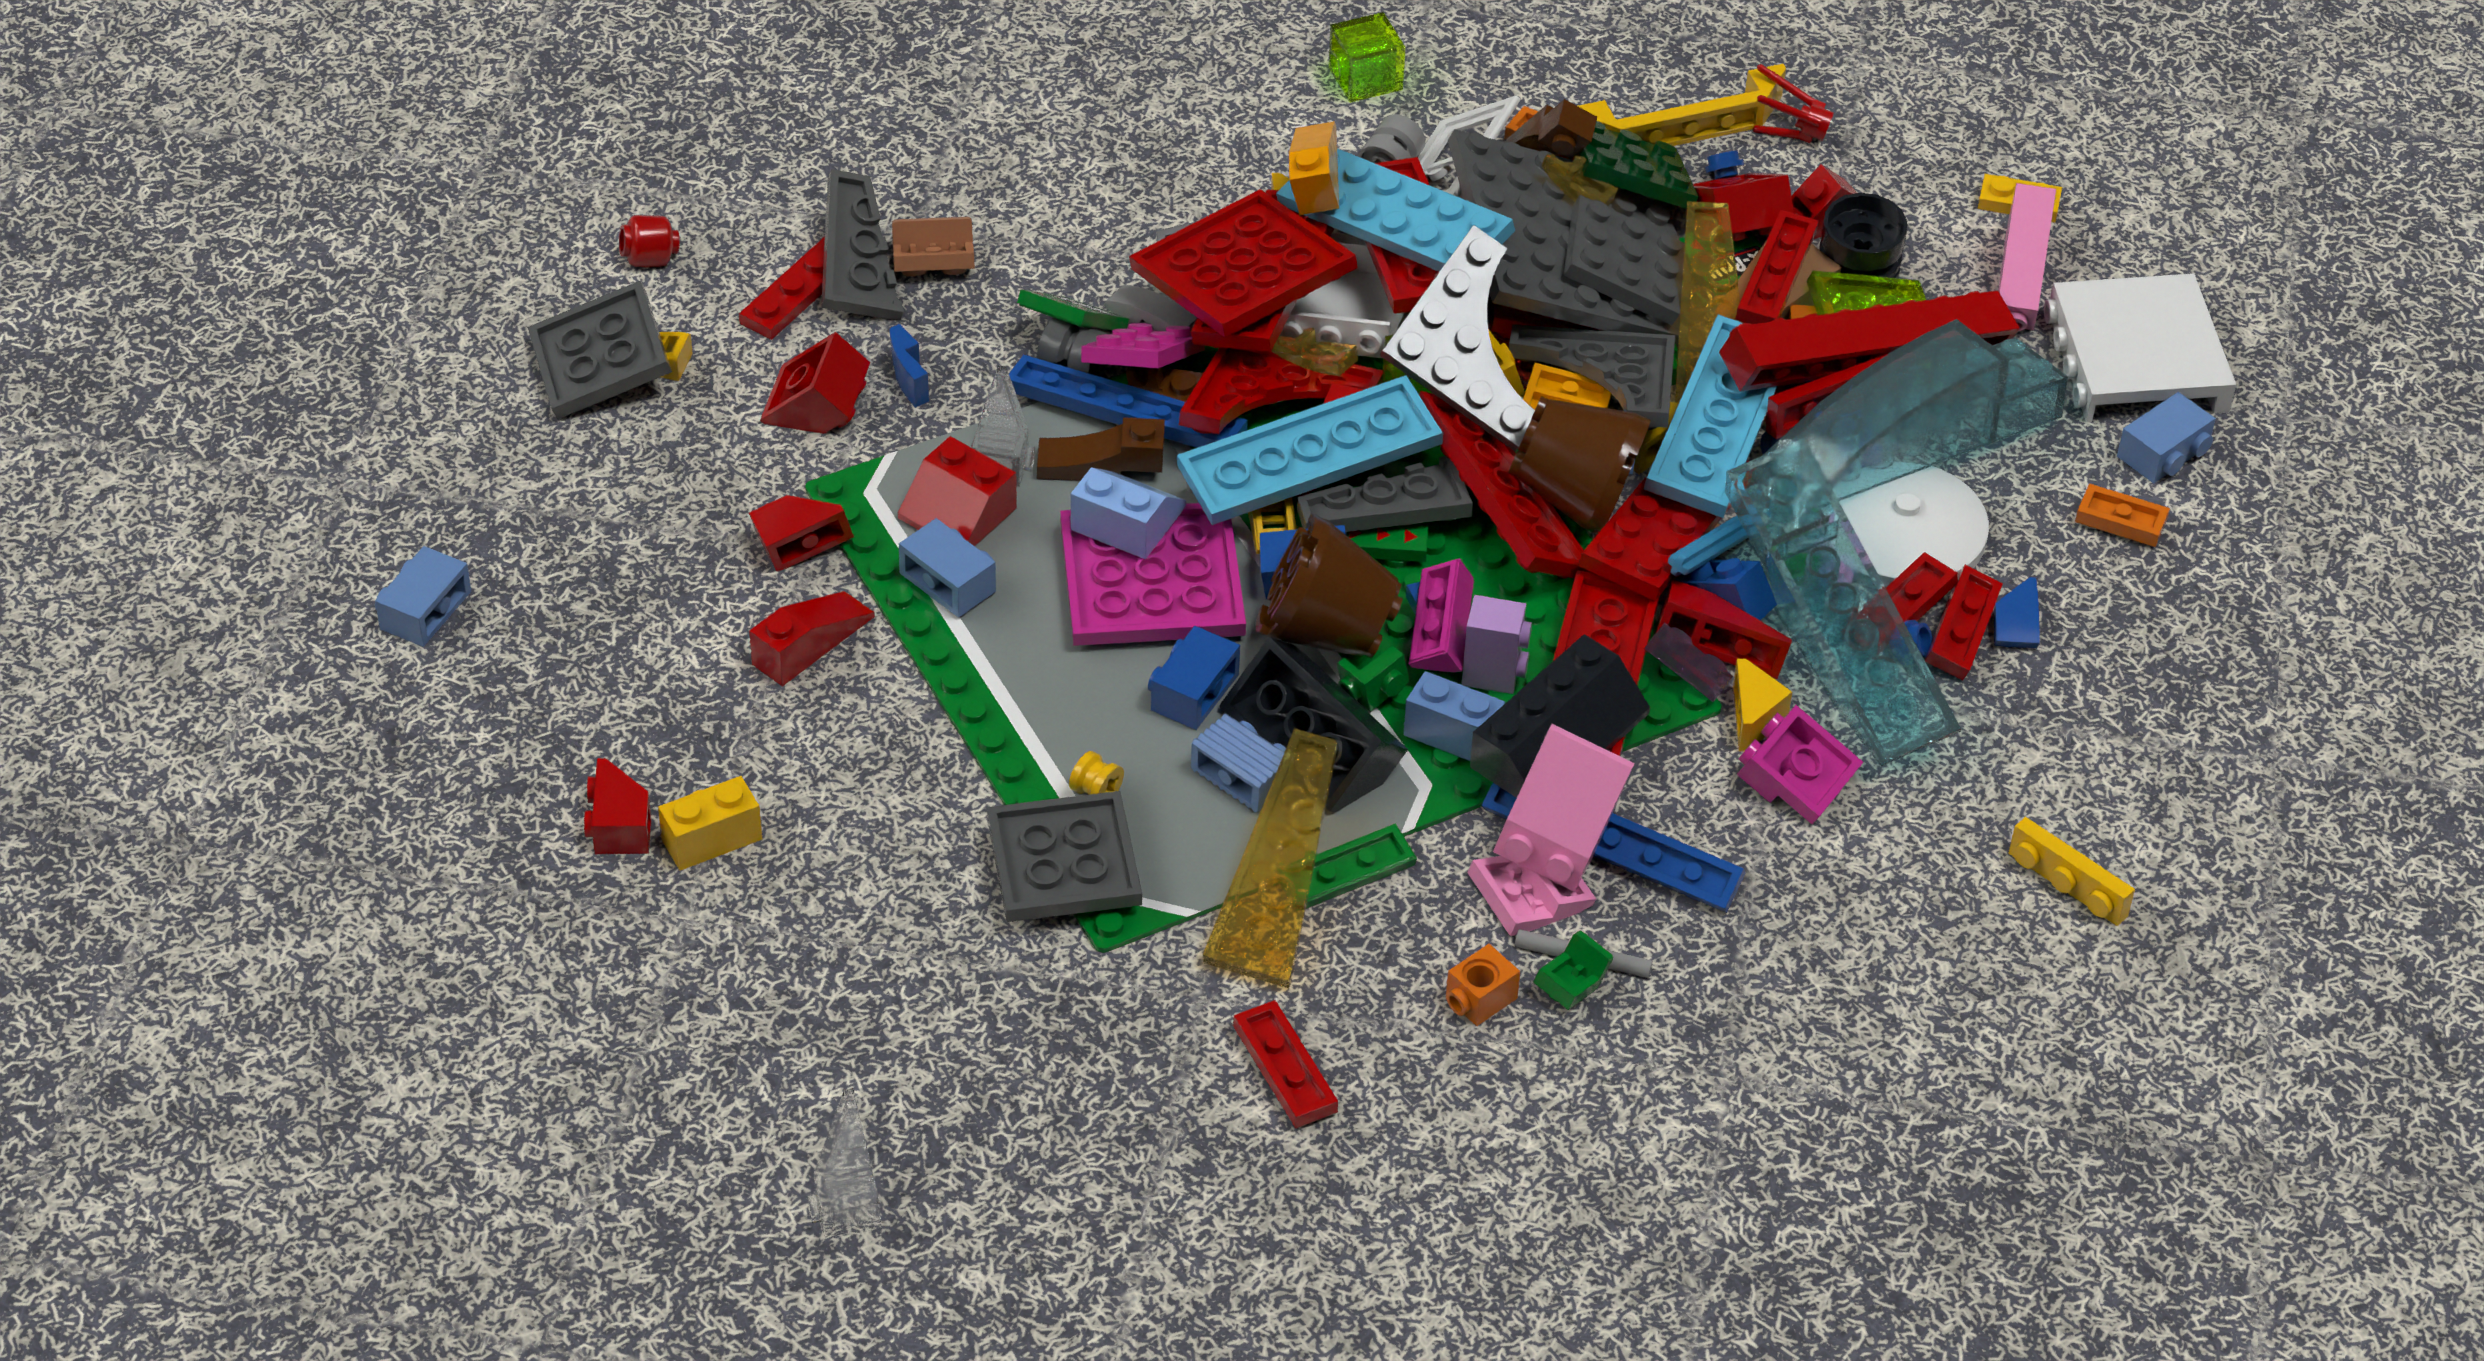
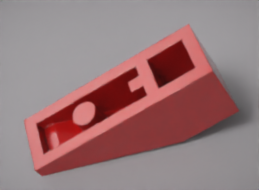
M1674 579L1671 582L1659 614L1654 638L1733 665H1736L1737 659H1747L1774 679H1778L1792 643V639L1715 593Z
M845 591L780 607L749 630L752 665L783 687L873 619L875 612Z

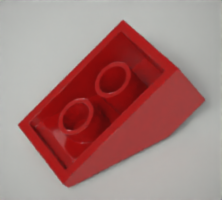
M1746 173L1693 183L1699 197L1693 211H1689L1707 235L1721 236L1722 242L1745 239V231L1759 229L1760 235L1770 234L1780 210L1794 213L1788 174Z

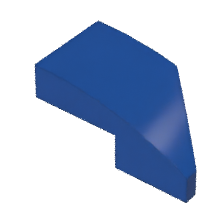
M901 324L890 328V344L896 380L907 399L916 408L929 402L928 373L920 365L919 343Z
M2029 577L1996 602L1994 606V646L2038 648L2040 629L2036 577Z

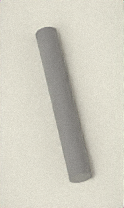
M1519 929L1515 940V947L1557 957L1565 951L1569 941ZM1607 950L1613 955V961L1608 969L1649 978L1652 960Z

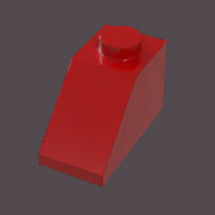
M786 495L749 512L757 535L776 572L787 569L854 537L845 512L839 504Z

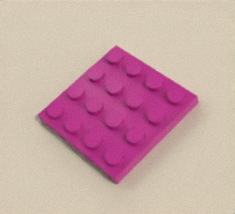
M1186 503V507L1149 556L1143 559L1072 531L1071 510L1060 511L1073 646L1184 639L1194 626L1221 637L1246 636V619L1232 519L1212 525L1199 503Z

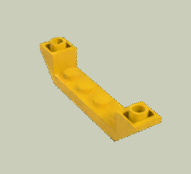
M1784 64L1767 67L1785 79L1786 67ZM1757 69L1749 70L1747 73L1745 93L1621 119L1614 117L1605 100L1578 105V107L1597 116V121L1604 124L1608 130L1618 133L1620 130H1628L1639 135L1643 141L1655 144L1656 141H1662L1676 146L1753 130L1755 125L1763 126L1774 109L1758 102L1757 97L1763 95L1779 101L1783 94V88Z

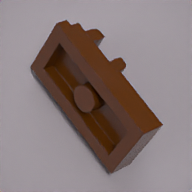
M1128 366L1126 371L1127 385L1186 402L1203 373L1173 368L1165 369L1162 367Z

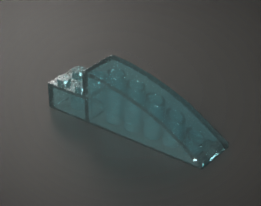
M1956 319L1921 335L1889 353L1839 387L1816 405L1750 466L1749 474L1801 516L2062 418L2068 376L2016 337L1991 345Z
M1805 438L1726 472L1725 494L1762 562V568L1777 603L1774 607L1777 615L1838 712L1878 764L1883 766L1961 732L1959 723Z

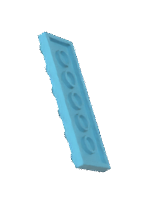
M1338 148L1339 209L1304 214V216L1325 223L1328 226L1439 272L1473 225L1500 244H1503L1515 232L1513 219ZM1289 180L1276 193V196L1281 204L1299 213Z
M1718 314L1655 457L1643 489L1724 518L1767 414L1768 397L1775 395L1778 386L1739 391L1719 351L1729 338L1730 332L1736 326L1743 323Z
M1405 375L1178 454L1177 466L1210 523L1214 525L1441 445L1443 442V432Z

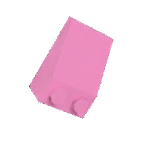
M1552 724L1510 811L1493 852L1575 892L1593 858L1635 763Z

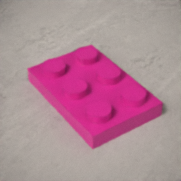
M1131 323L1128 324V329H1114L1112 334L1097 335L1096 341L1081 346V362L1160 368L1204 351V345L1193 344L1190 327L1168 326L1166 331H1154L1152 324Z

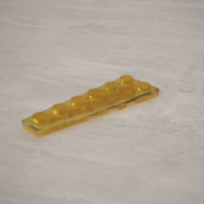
M1687 201L1675 402H1680L1717 315L1735 320L1737 307L1740 303L1728 203Z
M1294 728L1203 952L1204 964L1289 989L1292 982L1337 753V740Z

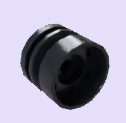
M1855 193L1844 195L1835 200L1826 210L1819 250L1842 267L1835 294L1847 299L1869 300L1879 298L1890 292L1897 283L1908 221L1902 209L1891 200L1876 194Z

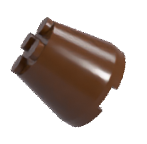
M1541 396L1508 473L1518 478L1583 529L1598 534L1610 519L1634 460L1639 453L1651 420L1633 412L1552 400Z
M1310 514L1307 522L1311 526L1308 530L1299 526L1270 580L1273 583L1267 597L1271 602L1269 607L1262 605L1259 609L1256 620V632L1288 643L1360 657L1365 655L1372 658L1382 641V635L1379 632L1385 620L1392 622L1401 607L1403 598L1398 596L1401 583L1398 582L1396 576L1331 522L1315 514Z

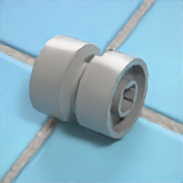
M1399 114L1389 115L1382 120L1372 137L1369 138L1359 152L1358 157L1373 163L1418 157L1425 147L1426 138L1423 130L1410 118Z

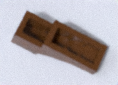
M1564 99L1554 108L1548 104L1545 105L1508 137L1506 142H1514L1525 148L1548 151L1554 155L1560 154L1572 159L1591 143L1597 116Z
M1123 417V424L1104 431L1073 437L1039 438L1037 479L1081 481L1091 467L1112 471L1120 475L1121 471L1162 473L1165 419Z

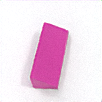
M1460 558L1422 569L1409 658L1411 668L1444 672H1461L1463 670L1466 628L1471 608L1474 579Z

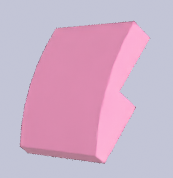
M1502 856L1473 860L1467 872L1510 936L1517 935L1519 929L1532 931L1578 914L1593 906L1596 900L1583 879L1580 880L1574 892Z

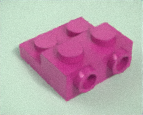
M1795 705L1785 717L1777 712L1761 731L1766 740L1761 744L1755 739L1742 753L1738 760L1744 766L1737 775L1768 802L1771 803L1779 796L1808 822L1813 824L1862 765L1863 761L1800 707Z

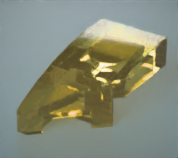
M1547 154L1541 165L1551 180L1574 202H1576L1579 195L1591 200L1601 201L1607 206L1613 202L1618 188L1583 176L1582 169L1586 162L1585 157L1575 156L1573 162H1563L1556 158L1554 154Z
M1313 327L1303 329V333L1297 338L1279 335L1272 349V352L1300 367L1334 376H1340L1358 361L1357 345L1324 341L1316 342L1315 329Z

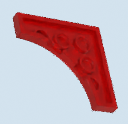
M1276 346L1273 347L1271 352H1253L1244 349L1222 347L1218 349L1181 408L1179 425L1192 428L1194 431L1202 434H1219L1229 422L1251 409L1291 399L1326 398L1332 383L1365 390L1382 384L1384 371Z

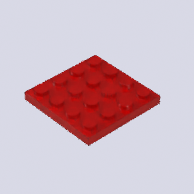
M1261 189L1129 256L1131 270L1224 338L1239 332L1242 328L1273 314L1275 311L1298 299L1306 297L1309 293L1338 280L1341 276L1358 268L1356 254Z

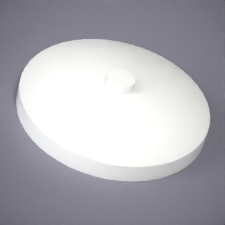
M1884 460L1853 468L1833 482L1822 500L1819 529L1822 541L1831 555L1844 556L1857 565L1859 578L1887 587L1924 552L1958 572V574L1965 564L1974 568L1979 563L1986 548L1989 521L1986 510L1975 492L1954 475L1920 462Z

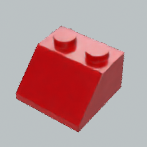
M832 333L782 365L760 421L767 425L822 434L836 426H845L856 412L854 405L858 395L866 386L865 376L871 362L838 333Z
M949 436L923 459L898 511V519L919 530L937 518L949 528L956 529L965 540L975 546L1017 508L1016 472Z

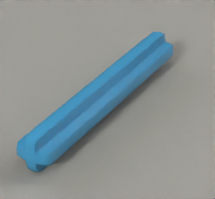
M1754 509L1750 512L1743 511L1671 554L1668 558V563L1672 566L1670 572L1675 576L1681 574L1688 575L1760 531L1763 523L1759 520L1760 513Z

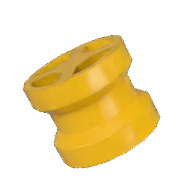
M1088 751L1074 766L1069 779V787L1078 794L1087 793L1089 795L1119 791L1124 778V770L1115 763L1106 764L1103 762L1100 754Z

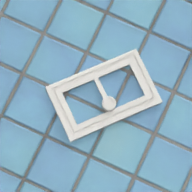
M1513 96L1441 120L1426 142L1423 151L1418 156L1425 175L1428 174L1432 181H1436L1444 177L1451 170L1450 165L1454 164L1452 157L1438 162L1435 161L1447 144L1454 129L1463 131L1492 121L1483 136L1496 140L1520 102V98ZM1458 177L1455 178L1450 188L1444 190V192L1460 197L1462 191Z

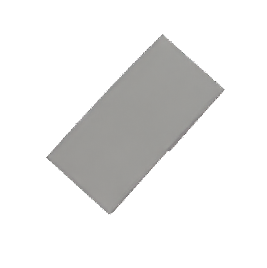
M1124 284L1103 305L1112 313L1129 318L1128 324L1143 323L1145 321L1148 324H1152L1155 331H1166L1168 326H1188L1191 328L1197 319L1196 316L1174 300L1151 290Z

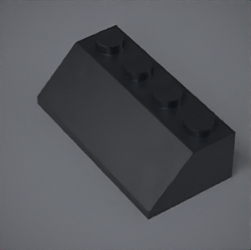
M1584 634L1473 731L1470 768L1517 798L1552 724L1609 751L1650 713V706L1620 656Z
M1268 637L1219 705L1226 714L1238 722L1246 721L1250 723L1258 735L1271 744L1279 743L1290 752L1292 758H1294L1293 777L1332 813L1339 811L1383 785L1408 751L1397 738L1296 645L1272 637Z

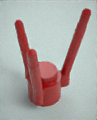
M1759 64L1757 70L1810 107L1803 105L1801 110L1777 100L1759 95L1757 97L1758 102L1797 118L1795 127L1801 130L1755 125L1753 131L1767 135L1800 139L1811 143L1813 138L1823 141L1834 112L1824 109L1826 103L1812 98L1774 71Z

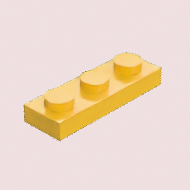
M2026 816L2015 825L2008 854L2013 856L2022 867L2034 870L2050 881L2058 891L2068 893L2086 905L2094 915L2105 918L2116 926L2120 925L2128 917L2135 892L2133 887Z

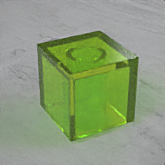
M1384 12L1330 24L1328 68L1350 103L1403 90L1406 47Z

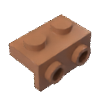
M970 217L895 219L892 221L894 272L902 271V274L906 276H921L926 274V270H942L944 274L958 275L965 273L966 269H975L972 219Z

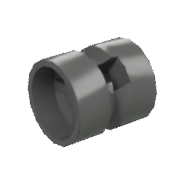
M1053 317L1049 320L1041 335L1037 359L1101 377L1107 364L1082 363L1081 346L1096 341L1097 335L1109 333L1086 327L1079 331L1077 325Z

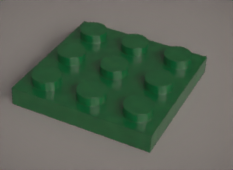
M1596 121L1591 143L1575 155L1585 177L1692 211L1699 197L1677 149L1666 142L1656 141L1655 144L1643 141L1634 132L1628 130H1620L1619 133L1606 129L1604 124Z

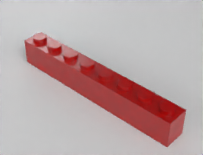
M1998 290L1982 293L1973 291L1966 295L1953 297L1943 295L1935 299L1917 302L1915 300H1908L1902 304L1888 306L1878 304L1866 309L1852 311L1850 309H1843L1837 313L1823 315L1813 313L1802 318L1787 320L1778 318L1771 322L1758 324L1743 323L1736 326L1730 332L1729 338L1719 353L1741 392L1814 381L1903 348L1914 356L1913 366L1999 354L2003 352L2020 327Z

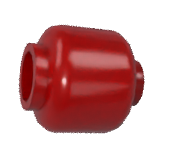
M633 215L629 218L626 225L622 224L620 227V255L626 257L628 263L634 267H664L669 263L672 254H678L679 231L672 230L671 223L665 216Z

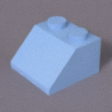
M1091 467L1070 494L1071 530L1146 559L1186 507V500L1118 473Z

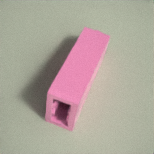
M2016 183L2007 224L1998 291L2020 327L2019 331H2022L2024 329L2034 330L2038 314L2056 189Z

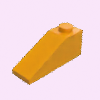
M1335 121L1295 129L1289 150V180L1299 215L1339 209L1337 129Z

